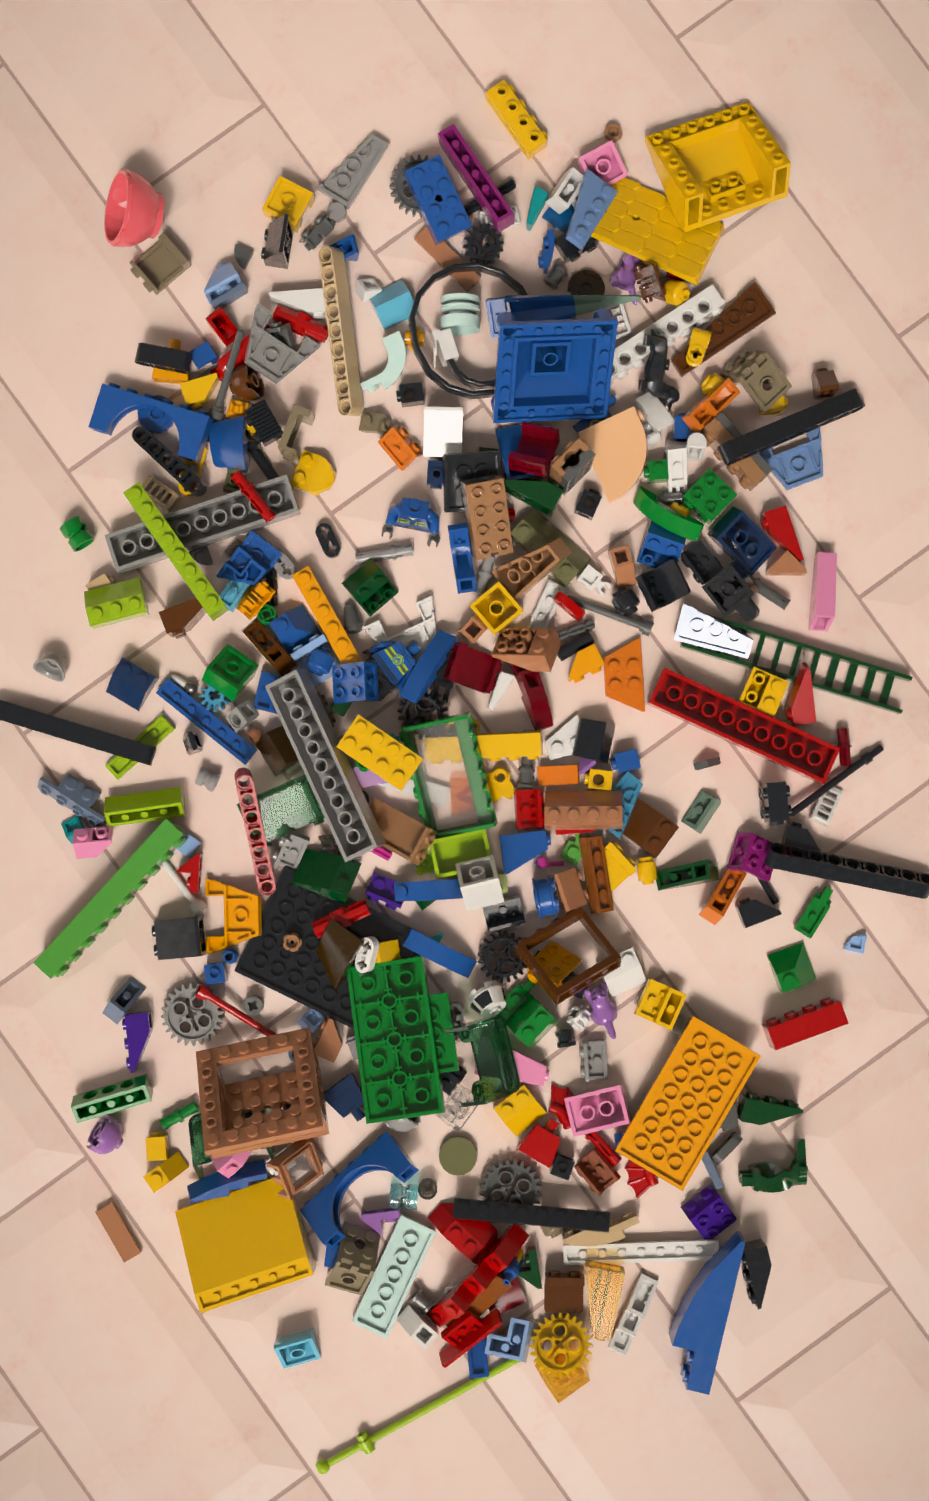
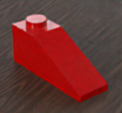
M786 505L764 512L761 515L762 518H760L762 528L766 529L767 534L785 552L788 550L799 562H802L804 558Z
M806 662L801 664L787 701L788 709H785L786 718L791 721L793 726L816 722L811 670Z

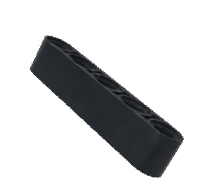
M143 426L136 427L133 430V440L195 497L203 496L206 493L207 486L205 482ZM146 434L145 439L140 441L141 435ZM159 446V450L153 453V449ZM173 458L172 463L166 465L167 460ZM186 470L185 476L180 478V473ZM199 483V487L193 490V485Z

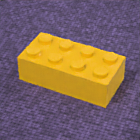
M359 714L336 746L400 791L404 789L424 760Z

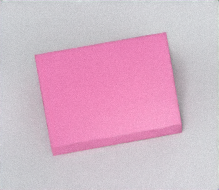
M612 140L578 158L582 175L588 169L608 185L628 176Z

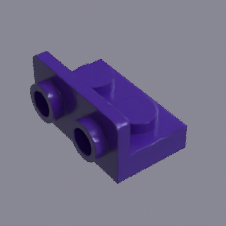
M374 872L365 892L366 895H369L367 899L376 903L379 900L386 902L385 906L396 910V908L401 909L404 902H395L394 882L397 881Z

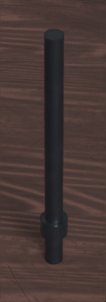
M879 744L871 751H866L860 755V759L792 808V816L797 815L860 767L868 765L884 748Z

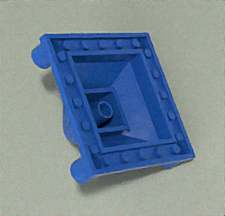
M598 309L594 313L593 319L523 322L516 321L514 314L507 311L497 316L496 323L499 332L494 396L491 399L493 423L607 418L618 326L617 316H613L610 309Z

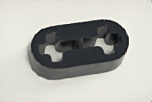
M327 523L319 524L316 527L315 533L324 554L332 559L338 557L341 548L331 526ZM321 528L329 529L327 532L329 539L325 540L323 535H319ZM331 542L333 547L337 546L335 554L327 553V550H329L327 543Z

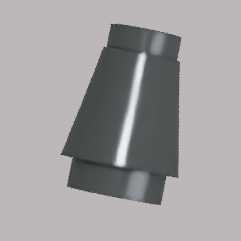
M355 605L344 606V629L347 630V634L361 632L363 624Z

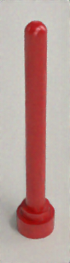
M202 983L195 992L194 996L198 999L211 1001L265 1036L276 1035L274 1031L211 993L212 990L206 984Z

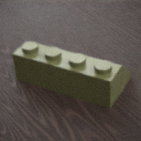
M536 508L511 531L512 539L526 552H530L557 538H561L572 553L550 572L564 587H567L591 561L583 551Z

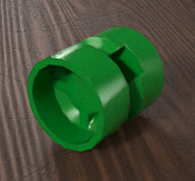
M81 516L71 518L59 528L63 536L69 538L68 544L74 552L86 548L95 540L90 530L85 529L86 524Z

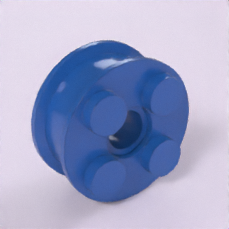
M547 875V878L540 880L532 878L533 894L539 920H542V916L554 915V917H557L559 902L558 897L553 895L556 894L554 878H550L549 875Z

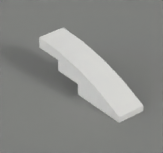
M642 1273L640 1274L607 1348L623 1356L627 1355L642 1319L645 1318L659 1281Z

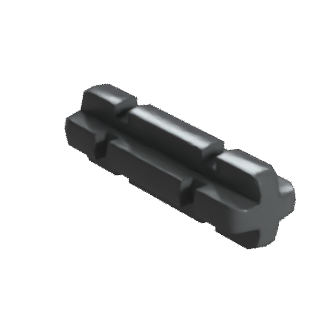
M588 619L584 623L580 622L567 627L568 629L563 628L558 631L559 638L564 640L569 638L568 636L573 637L584 633L585 630H592L595 628L594 621Z

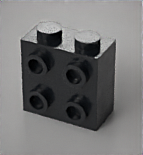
M786 781L761 784V788L758 789L759 799L763 803V807H760L761 819H764V822H770V826L785 825L784 821L790 820L789 816H792V807L788 805L787 798L790 797L789 785H786Z

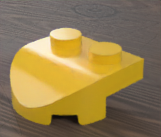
M303 450L291 479V484L293 488L318 496L325 490L331 489L335 482L336 473L332 464L324 457Z

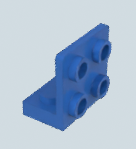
M355 662L332 666L334 703L379 701L377 663Z

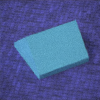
M403 280L383 288L382 292L369 299L384 330L409 319L414 303L410 291Z
M313 1328L277 1338L273 1345L284 1369L321 1358Z

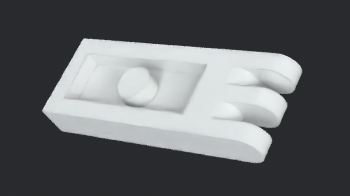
M686 445L666 446L669 474L667 481L668 493H673L672 488H675V493H679L680 487H683L682 491L684 494L688 491Z

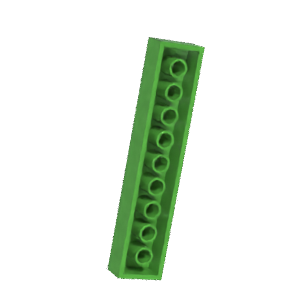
M166 818L35 960L34 964L50 979L63 976L70 969L68 965L76 962L83 955L81 951L86 947L89 948L96 941L94 937L99 933L102 934L108 928L109 924L107 923L109 920L116 919L122 912L120 908L123 905L130 904L135 898L133 894L136 891H141L148 884L146 880L151 876L154 877L161 870V863L168 862L174 856L173 851L178 847L181 848L186 843L187 839L185 837L188 835L186 831L173 819Z

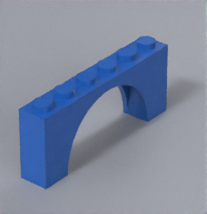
M109 382V385L102 383L88 426L90 429L112 436L116 425L130 412L139 408L159 409L166 412L177 427L179 434V450L177 455L200 463L213 423V419L209 416L208 412L203 410L194 412L191 411V407L180 404V407L173 405L174 402L167 399L158 401L155 400V396L147 393L142 396L137 394L138 391L131 388L122 390L117 384Z
M387 1131L380 1135L370 1147L364 1149L359 1157L351 1161L341 1173L337 1174L328 1185L322 1187L319 1193L308 1200L300 1209L320 1241L330 1249L346 1237L340 1223V1206L345 1192L356 1179L369 1172L386 1171L394 1174L405 1183L419 1171L397 1140Z

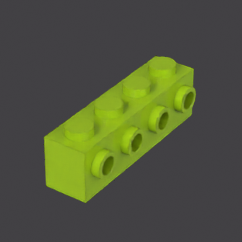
M181 787L105 797L104 815L108 826L185 816V799Z

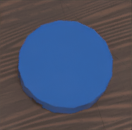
M161 395L155 396V400L162 401V399L169 400ZM155 408L138 409L140 424L152 433L165 432L174 424L172 418L162 410Z

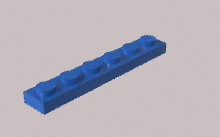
M169 678L166 679L156 692V694L244 765L258 751Z

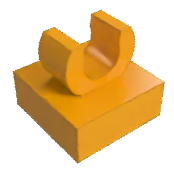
M230 399L226 418L232 419L247 416L244 410L249 408V403Z

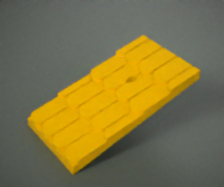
M625 177L611 184L610 186L618 191L591 237L698 285L724 231V224L716 221L683 232L675 219L668 199L663 194L645 188L640 183Z

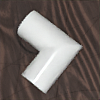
M693 433L689 436L687 442L666 440L664 458H667L666 446L686 445L687 460L700 462L707 446L705 436L701 433Z

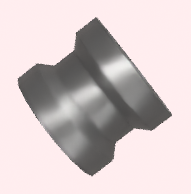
M252 995L244 1001L243 1007L248 1015L253 1016L263 1010L264 1002L261 997Z

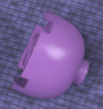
M107 1114L101 1117L104 1119L101 1124L99 1122L95 1124L87 1140L90 1145H86V1148L98 1154H108L115 1148L119 1149L123 1143L121 1124Z

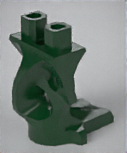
M805 1139L794 1141L795 1155L790 1166L786 1169H781L771 1162H760L748 1165V1170H738V1179L741 1186H751L757 1192L775 1193L789 1190L793 1186L806 1185L808 1166L806 1163Z

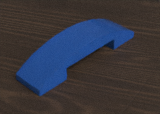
M412 928L402 945L466 978H469L477 962Z

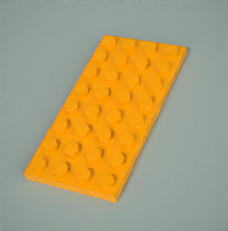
M692 1016L615 1151L683 1191L761 1055L697 1017Z

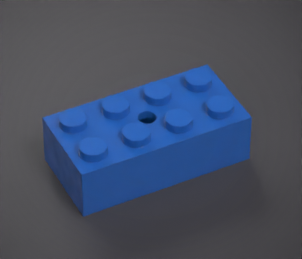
M440 154L405 170L403 176L435 245L457 236L472 227ZM435 197H440L442 201L437 202L435 200Z

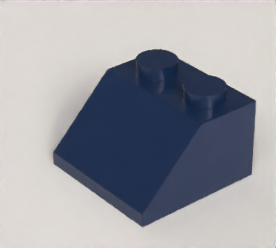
M122 657L112 673L106 692L140 711L157 683L158 678Z

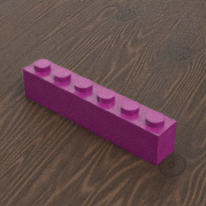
M453 124L439 132V145L497 232L499 233L513 225V211L456 126Z

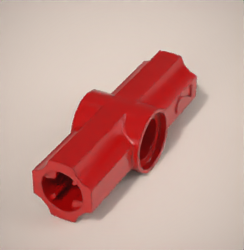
M281 305L275 308L272 321H281L282 324L290 323L292 332L300 336H308L322 343H325L329 336L327 325L313 320L311 316L300 311L294 312Z
M365 899L348 907H342L329 913V916L314 921L311 925L317 938H320L332 919L346 928L352 925L353 922L363 919L371 913Z

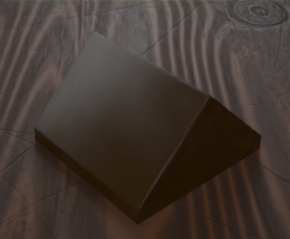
M283 725L266 732L255 744L275 777L299 762Z

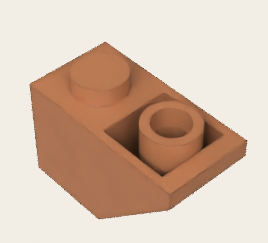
M628 545L610 549L608 556L618 589L636 585L634 565Z
M474 613L457 632L470 644H474L488 628Z
M329 1018L328 1020L324 1019L320 1028L323 1032L320 1038L316 1037L313 1047L317 1056L334 1063L343 1042L335 1020Z

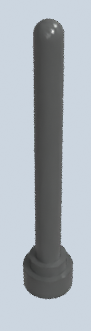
M242 329L236 332L216 403L208 412L209 416L214 419L222 420L224 416L222 406L243 340L244 331Z
M567 595L579 607L638 628L643 635L648 637L654 624L652 621L643 620L641 622L577 597Z

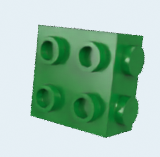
M709 468L683 495L682 500L684 506L688 507L690 511L693 510L697 513L696 517L702 523L709 525L737 496V493Z

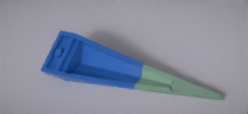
M506 295L505 297L487 298L485 302L491 338H497L499 331L496 319L502 312H511L514 314L516 321L523 322L562 320L593 312L600 308H608L640 300L642 296Z

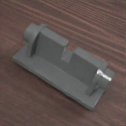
M329 214L319 215L314 220L315 225L311 229L307 228L300 235L302 238L298 242H305L304 246L308 251L314 250L322 242V239L318 236L319 233L326 237L334 229L336 223L332 219H327L330 216Z

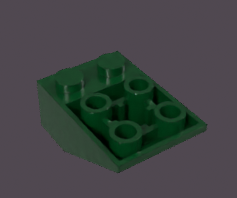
M746 1091V1094L740 1093L737 1115L738 1119L742 1122L763 1125L801 1114L803 1109L793 1100L784 1099V1102H781L773 1096L765 1095V1098H761L757 1093Z

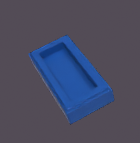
M486 1338L467 1351L470 1379L489 1377L487 1354H484Z

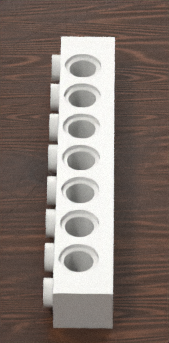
M713 284L615 348L612 368L614 373L611 376V385L615 379L621 380L629 374L628 371L633 367L637 369L644 364V360L649 357L651 351L650 346L643 345L644 334H651V329L667 338L669 348L676 343L675 339L678 337L684 338L692 332L691 329L696 325L699 328L707 322V318L710 316L716 317L723 311L722 308L725 302ZM705 305L708 310L703 312L698 306ZM689 315L692 318V321H684L683 316ZM672 325L677 331L671 333L667 330V326ZM642 346L645 352L640 354L636 352L635 348ZM627 357L629 359V363L623 364L620 362L619 358Z

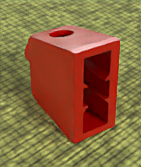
M549 1118L545 1127L536 1123L517 1146L518 1150L550 1168L561 1137L555 1133L560 1123L552 1118Z

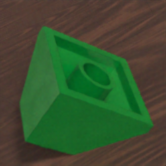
M803 942L767 955L778 989L782 993L799 988L816 979Z

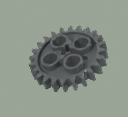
M418 154L417 160L411 155L410 162L404 158V165L398 163V170H393V174L396 177H390V181L395 183L389 186V189L395 190L391 192V197H396L394 204L400 203L399 210L405 207L406 215L412 211V217H415L416 213H419L420 218H422V215L414 197L404 195V191L410 189L408 184H404L406 180L403 174L405 170L427 161L428 155L425 156L424 160L421 159L420 154ZM435 197V200L437 202L442 201L440 197Z
M506 1158V1164L498 1160L499 1166L496 1167L494 1164H491L493 1170L486 1169L488 1177L482 1176V1180L485 1183L480 1184V1187L485 1190L479 1193L481 1196H485L482 1199L483 1201L504 1202L508 1195L506 1188H511L513 1179L518 1174L519 1177L514 1184L515 1192H511L507 1203H511L513 1199H519L521 1204H540V1201L536 1199V1197L542 1196V1193L537 1191L542 1188V1185L536 1184L540 1181V1177L534 1178L537 1173L536 1170L530 1172L531 1165L529 1164L524 1167L523 1160L520 1164H517L516 1158H514L513 1163H510L509 1159ZM503 1173H509L511 1179L504 1182L500 1179V1176ZM527 1181L529 1183L528 1188L520 1189L518 1187L519 1182ZM501 1191L504 1195L501 1199L497 1200L493 1198V1193Z

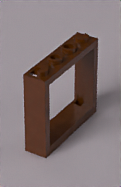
M582 907L568 911L565 916L560 919H554L550 925L537 929L533 935L528 938L524 937L517 943L518 956L556 1005L621 966V956ZM580 921L608 957L557 987L529 950L575 922Z

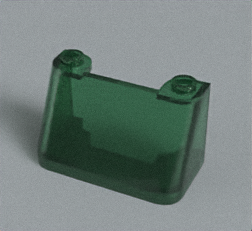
M306 775L256 795L267 847L272 845L271 841L286 835L289 829L295 831L314 823V826L325 822V817ZM238 803V804H237V807H238L239 812H240V814H241V816H242L240 803ZM254 812L247 814L248 817H253L256 815V813ZM253 830L251 834H258L260 831Z

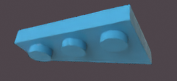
M629 771L611 790L622 791L623 829H608L620 840L643 787V783Z

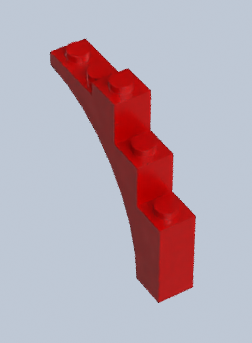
M512 1224L508 1227L468 1275L442 1300L434 1305L426 1315L434 1324L441 1328L453 1318L457 1319L464 1314L474 1299L488 1288L496 1275L508 1267L529 1235L518 1224Z

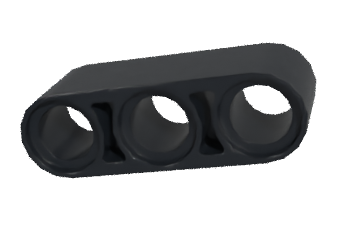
M138 343L135 363L142 366L189 374L193 354L182 350Z

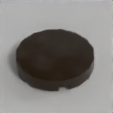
M581 270L575 273L569 280L567 292H570L571 295H604L605 284L601 276L595 271Z

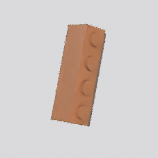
M545 791V830L623 829L622 791Z

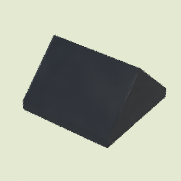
M580 718L572 755L608 764L615 726L607 722Z

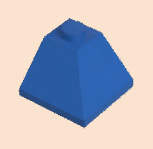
M303 604L285 612L269 623L289 654L294 653L293 649L300 644L305 646L310 643L309 639L314 635H322Z

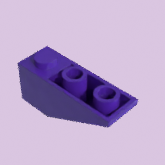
M151 1011L128 1013L122 1019L123 1030H126L127 1038H124L125 1049H128L129 1057H126L127 1069H130V1073L137 1071L153 1031Z

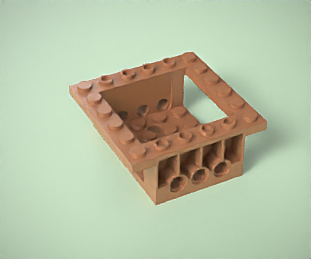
M310 1027L196 1051L203 1143L206 1155L212 1154L213 1159L330 1134L321 1068L313 1047ZM293 1050L296 1070L224 1084L218 1066ZM285 1104L291 1105L287 1110L281 1109ZM266 1108L272 1109L268 1114L262 1113ZM248 1112L253 1113L251 1117L243 1118L244 1114Z

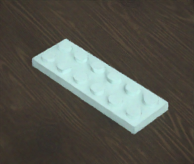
M401 1214L352 1319L353 1323L384 1338L388 1337L434 1238L435 1229Z

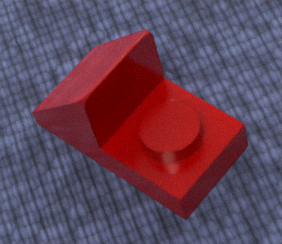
M203 854L194 855L176 871L191 873V877L187 878V888H190L191 893H200Z

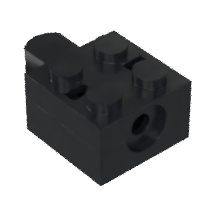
M737 560L730 563L702 586L703 590L725 617L735 610L745 621H752L758 617L760 610L751 597L760 590Z

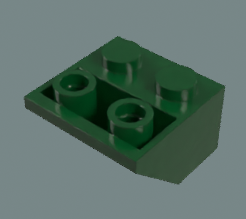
M371 559L366 561L341 583L370 617L398 593V590Z

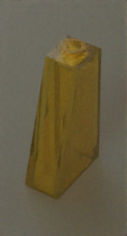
M585 1259L592 1337L599 1341L611 1340L625 1277L624 1267Z

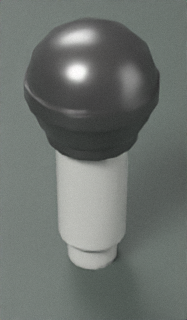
M174 674L170 678L173 682L183 687L187 694L193 695L198 690L195 682L186 681Z

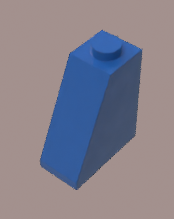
M546 830L499 836L504 874H509L548 850V845H551L550 834H546Z

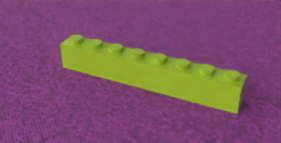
M137 482L124 491L123 494L212 621L229 611L141 484Z

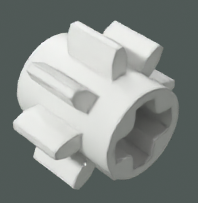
M583 1005L579 1007L573 1006L567 1013L569 1019L566 1021L575 1030L578 1027L584 1029L590 1023L589 1016L591 1013Z

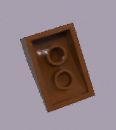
M194 598L160 611L159 615L166 633L172 638L179 639L186 636V632L191 631L207 612L198 599Z
M638 798L623 835L648 854L657 858L679 826Z

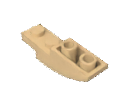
M629 1211L622 1214L621 1218L616 1221L610 1220L609 1233L569 1229L564 1232L565 1235L562 1236L564 1244L573 1246L604 1245L624 1239L625 1235L622 1230L640 1223L636 1212L631 1213Z

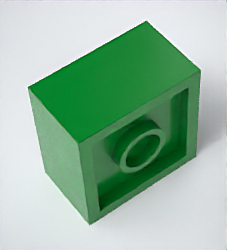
M227 644L206 668L202 681L234 702L254 678L259 665Z

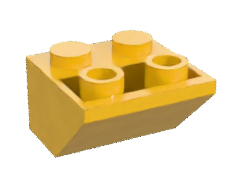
M753 667L738 702L774 717L789 681Z

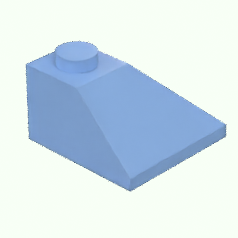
M231 262L218 265L204 289L205 296L210 305L213 299L241 283L240 277Z

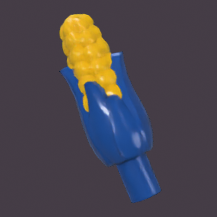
M522 1249L518 1251L508 1267L503 1271L505 1276L503 1283L505 1285H510L512 1279L519 1274L520 1267L524 1262L522 1260Z

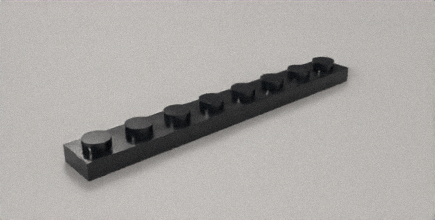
M462 1198L454 1199L453 1219L609 1233L610 1212Z

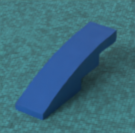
M439 629L417 661L400 693V697L416 704L437 678V671L447 660L446 654L455 644L456 636Z
M264 1159L245 1163L229 1179L216 1172L187 1185L190 1203L229 1196L230 1190L247 1188L248 1182L267 1179Z

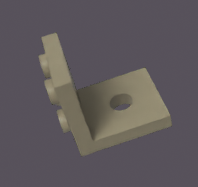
M743 349L738 353V357L733 362H729L724 367V371L720 373L724 379L730 378L731 381L740 383L762 412H766L792 387L769 354L761 350ZM768 379L770 386L764 390L763 382Z
M344 1222L342 1229L346 1237L339 1242L336 1260L325 1279L324 1285L362 1295L375 1272L380 1234L375 1230ZM354 1243H361L363 1245V1248H357Z

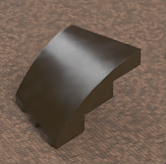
M332 919L319 942L317 955L333 987L338 989L347 976L346 972L355 961V955L364 944V941Z

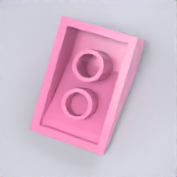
M624 1085L564 1098L573 1137L630 1124L632 1121Z

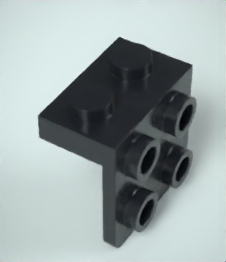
M671 559L657 568L635 577L651 612L666 607L686 596L691 591L675 559Z

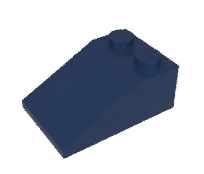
M734 506L707 533L719 548L731 559L737 560L740 566L750 575H753L777 549L743 510Z

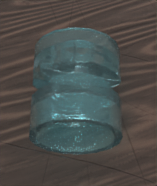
M391 1183L390 1209H401L404 1206L406 1210H417L418 1184H407L404 1187L402 1183Z

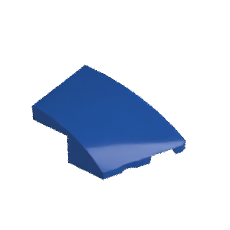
M245 416L212 423L209 442L215 467H225L229 470L234 468L240 469L244 473L248 471L249 458L246 454L248 438L245 435L247 422L244 419Z
M252 530L242 545L238 546L229 561L225 562L216 577L256 586L269 573L284 553L256 531Z

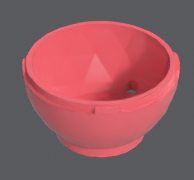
M128 169L121 170L115 175L107 197L104 219L106 239L114 247H131L142 243L148 238L154 239L158 235L163 221V195L156 192L150 182L136 172Z

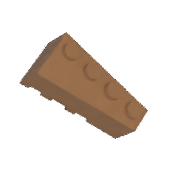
M557 538L500 565L491 572L516 601L527 594L572 552L561 538Z

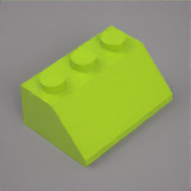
M140 577L84 591L85 609L89 625L93 629L150 615Z

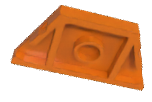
M637 638L603 658L605 664V697L616 700L640 712H645L641 638Z

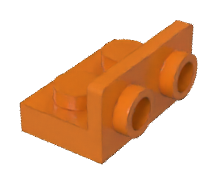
M398 425L392 427L378 443L398 468L403 471L416 458L421 457L423 452L420 445L408 436L409 432L404 427Z

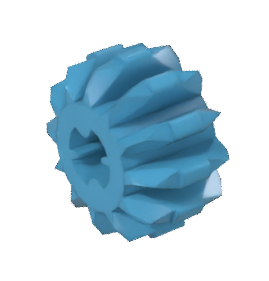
M207 683L206 685L209 688L206 689L202 686L201 690L205 691V694H199V697L205 698L201 701V704L206 705L208 703L206 706L207 710H210L213 706L214 712H218V706L221 710H225L223 703L230 705V702L226 700L227 697L221 693H218L220 695L219 699L215 698L212 700L214 697L211 695L213 692L217 693V690Z

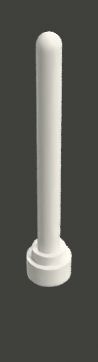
M166 861L161 863L162 867L191 903L190 910L196 916L202 909L204 910L207 907L205 902L199 898L197 899L190 892V889L187 888V885L171 864Z

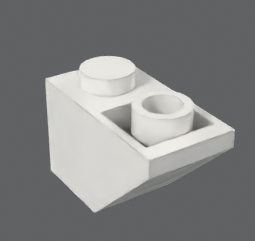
M410 1304L406 1306L396 1319L410 1337L425 1349L428 1348L438 1335L439 1328Z

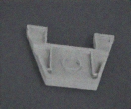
M258 303L254 311L244 363L277 384L318 350L321 345L306 336L297 351H294L264 330L273 313Z

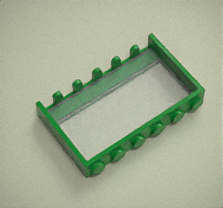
M471 711L404 725L399 732L401 742L424 759L411 777V780L414 781L415 785L413 787L414 797L418 798L419 816L423 818L425 826L437 832L435 839L495 827L498 821Z

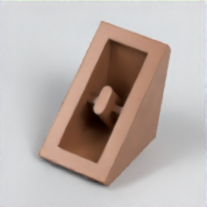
M787 550L766 571V576H804L807 573V569Z

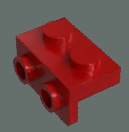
M541 789L514 790L516 829L543 827V823H545V815L542 812L544 795L541 793Z

